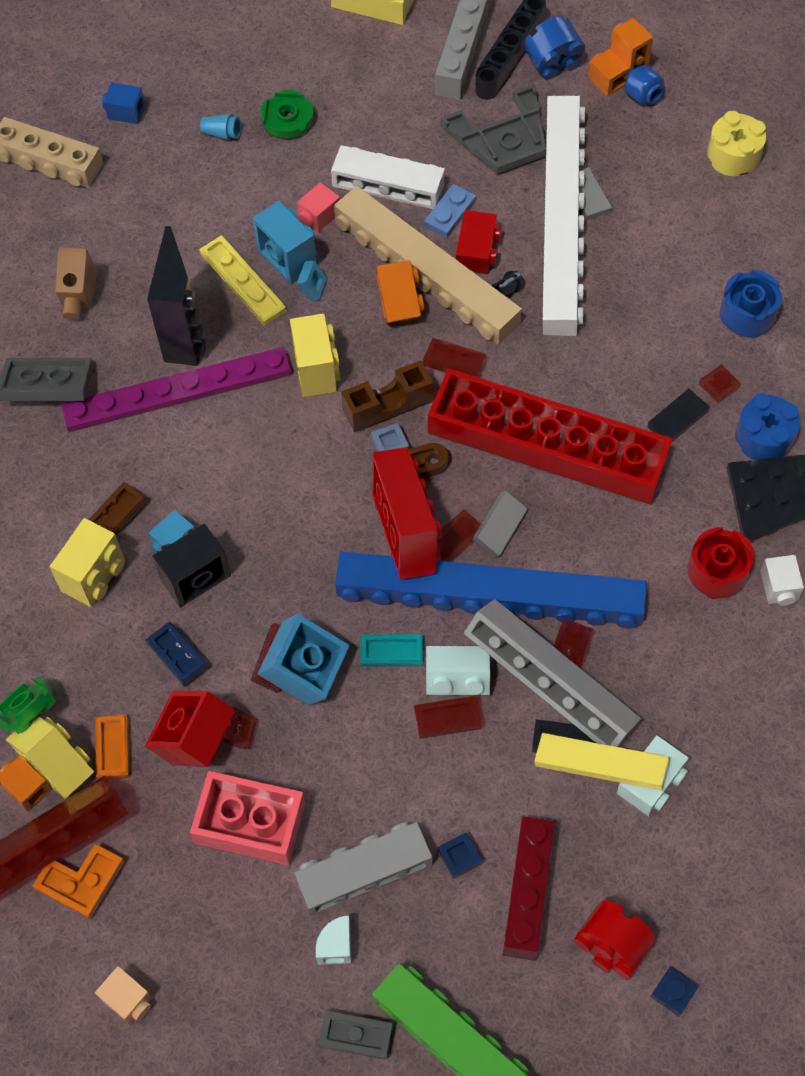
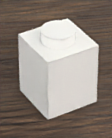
M789 555L765 559L760 573L768 604L778 603L780 606H787L799 600L804 586L796 556Z

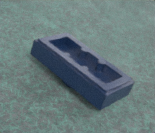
M170 621L145 639L147 645L183 687L209 669L208 664Z

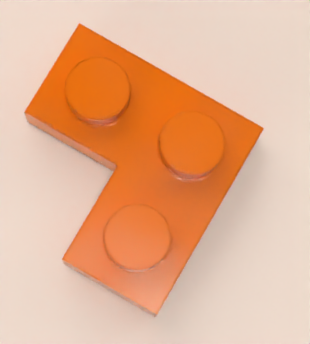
M94 844L78 872L49 858L32 888L80 915L91 919L125 861L114 853Z

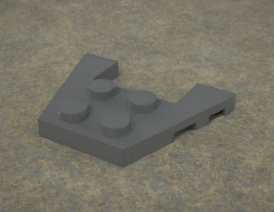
M535 84L513 91L512 99L521 113L474 130L463 110L441 117L442 128L496 174L546 156V145Z

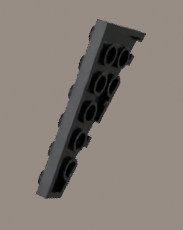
M805 455L730 462L727 464L726 468L740 531L747 537L750 543L765 535L769 536L776 533L779 529L790 524H796L805 520Z

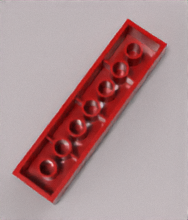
M450 368L446 371L428 413L429 434L650 505L665 467L673 439Z

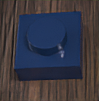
M467 832L437 847V851L452 879L482 864V860Z
M669 967L650 997L680 1017L699 986Z

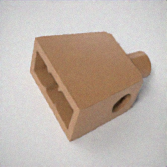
M59 247L55 293L63 306V317L71 320L80 318L81 308L90 309L93 299L97 270L88 250L84 248Z

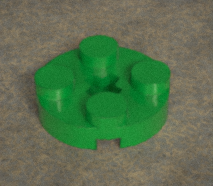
M294 90L276 92L275 97L269 101L267 98L261 106V120L266 133L270 136L284 139L305 136L314 121V110L311 101L309 102L302 93ZM286 112H291L292 116L284 117L282 115H285Z
M44 678L32 679L36 684L27 687L25 684L20 685L0 703V728L3 731L14 730L17 734L23 733L31 726L32 719L52 707L56 699L52 695L53 689Z

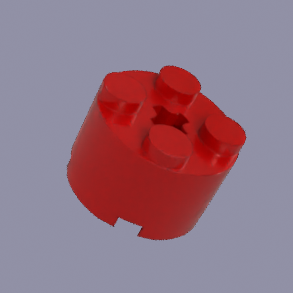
M724 527L708 529L697 538L687 565L688 575L695 588L708 598L718 599L733 596L742 590L748 580L754 562V549L747 537L736 530L733 532L723 530Z
M602 900L588 917L573 941L579 948L594 956L593 964L602 971L609 973L613 969L624 979L631 980L653 948L654 941L656 940L655 934L636 915L630 919L621 914L625 909L624 907L609 900Z

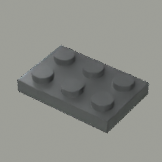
M6 358L0 376V401H84L93 369L92 358Z

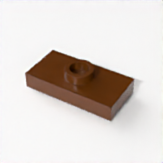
M123 482L88 520L115 533L117 536L148 503L147 498Z

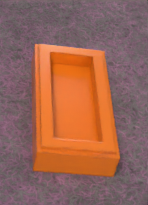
M127 714L95 717L97 780L129 778V728Z

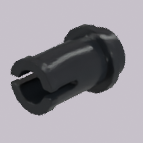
M508 271L501 280L491 286L504 296H507L513 291L518 292L522 289L524 278L518 271Z

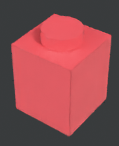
M321 182L318 183L297 201L299 220L304 226H311L317 232H320L335 219L334 205L340 200V197Z

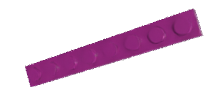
M281 347L85 397L84 401L61 403L69 433L292 375L285 349Z

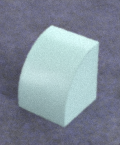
M349 916L334 919L321 931L316 943V960L318 965L351 963Z

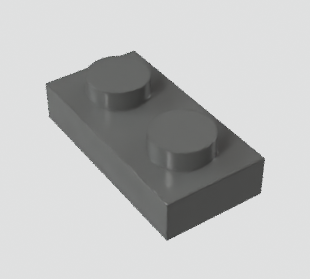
M325 1010L318 1046L319 1048L387 1060L393 1023Z

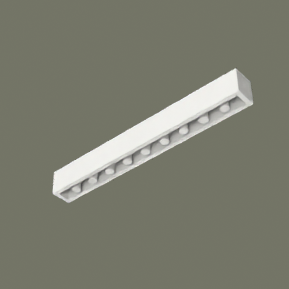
M548 96L543 335L577 336V325H583V307H577V301H583V284H578V278H583V261H578V255H583L584 238H578V232H584V215H578V210H584V193H579V187H584V171H579V166H584V149H579V144H584L585 128H579V123H585V107H580V96Z

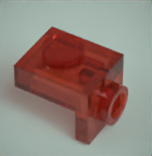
M563 620L554 647L581 669L593 628L583 626L577 622Z

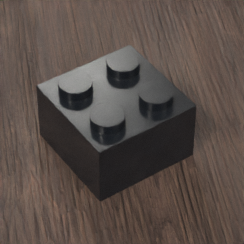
M205 523L198 528L189 529L182 538L172 544L163 545L152 556L161 582L180 608L231 576L225 550Z

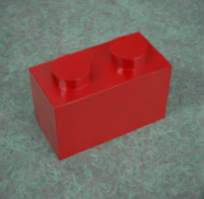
M470 210L464 211L456 260L473 273L488 275L490 265L496 264L497 248H493L494 242H500L502 226H497V214Z

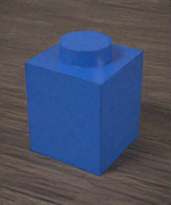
M111 83L108 92L104 93L102 98V107L106 110L108 120L133 124L139 123L145 106L142 87Z

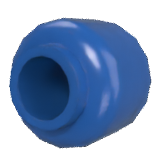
M642 65L632 69L627 74L625 91L640 105L655 104L664 94V79L650 66Z

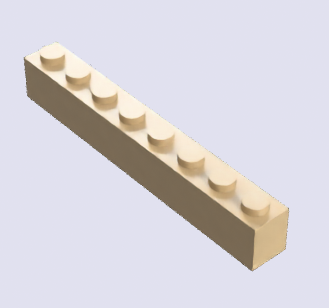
M355 186L334 205L335 223L341 230H348L362 246H369L382 261L396 263L410 260L411 267L416 266L418 271L419 283H416L418 288L435 296L439 304L444 308L449 307L455 311L461 321L466 324H472L485 339H492L499 345L521 324L522 308L358 186Z

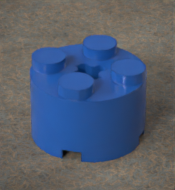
M562 16L550 18L536 27L538 32L533 37L529 34L525 39L524 48L539 74L545 80L556 77L558 71L565 68L572 71L582 63L580 58L585 51V45L568 18L567 20H564Z
M752 270L751 273L745 274L739 272L733 275L725 288L720 307V320L731 331L748 338H757L769 331L776 321L783 299L778 281L770 274L759 270Z
M764 393L755 395L743 407L736 428L735 438L742 449L741 451L752 460L787 456L794 445L800 428L799 409L795 404L778 396L766 395Z

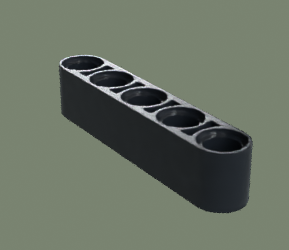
M523 0L476 70L475 93L479 98L489 100L497 96L526 52L524 48L525 39L529 34L533 37L538 32L536 27L545 21L546 0Z

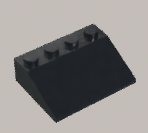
M165 226L147 301L164 362L197 366L199 357L204 356L206 351V340L202 339L203 327L202 324L198 323L199 308L194 305L195 291H192L190 288L189 279L172 228Z

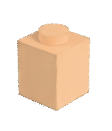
M119 966L116 967L95 992L100 1000L129 1025L134 1020L140 1021L151 1008L149 1002L153 999L148 991Z

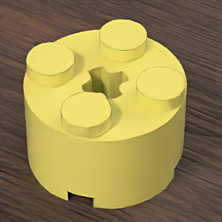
M736 111L726 112L714 124L708 145L707 155L714 169L728 176H740L742 173L753 172L758 167L766 141L765 124L751 116L739 114Z

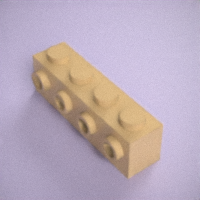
M4 117L0 122V161L2 162L9 161L20 165L26 170H37L50 178L58 177L67 180L74 186L82 185L90 188L104 165L100 148L7 117Z

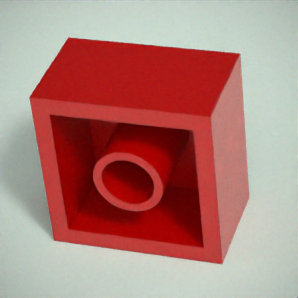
M172 691L145 747L172 765L208 767L210 762L216 757L217 748L223 735L230 728L235 710L209 691Z

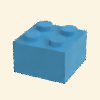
M277 201L252 218L257 250L292 285L298 281L305 261L316 262L317 251L314 243L316 237L308 225L304 226L298 220L292 208H286L280 201Z
M298 613L282 621L258 671V675L305 704L311 705L326 699L350 645Z

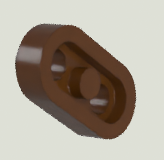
M429 443L409 449L412 459H417L419 479L439 474L448 466V451L441 444ZM432 458L439 460L435 464L429 462Z

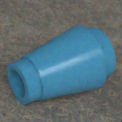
M233 114L202 117L200 130L201 133L232 141L233 138L238 139L241 134V120Z

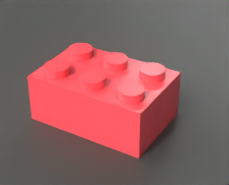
M208 771L190 835L197 845L289 866L306 805L304 794L296 790Z

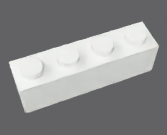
M342 145L331 169L333 187L352 190L355 186H358L369 195L434 209L438 204L445 185V168Z

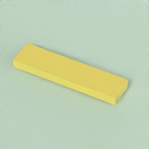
M222 235L199 249L204 259L264 326L287 312L286 306Z
M542 733L534 760L536 767L663 791L670 762L668 756Z

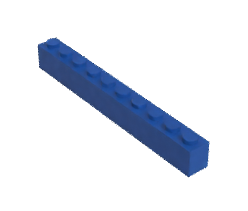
M340 551L335 588L336 596L349 602L367 599L380 605L398 602L411 608L429 605L441 611L460 608L465 612L476 614L481 608L496 599L513 614H522L529 619L536 620L543 617H553L560 622L584 620L591 625L615 623L622 628H634L642 625L645 611L646 580L436 561V574L399 580L392 556Z

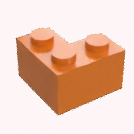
M634 18L618 24L612 30L610 48L601 54H596L589 61L588 78L607 97L625 87L627 74L632 69L642 65L649 66L653 36Z

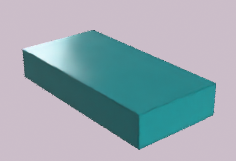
M422 634L361 635V667L423 666Z

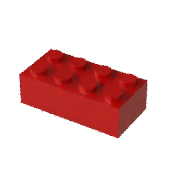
M408 447L372 452V497L399 580L436 574V561L441 559L440 548L437 543V539L442 538L440 522L438 520L434 521L432 500L426 499L425 481L423 478L419 479L417 459H412Z

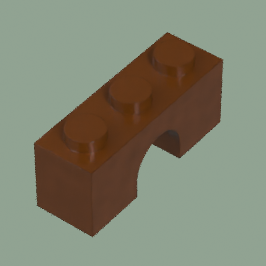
M422 360L395 370L394 379L383 388L372 389L369 382L366 381L341 391L343 411L353 431L356 432L433 401V381Z

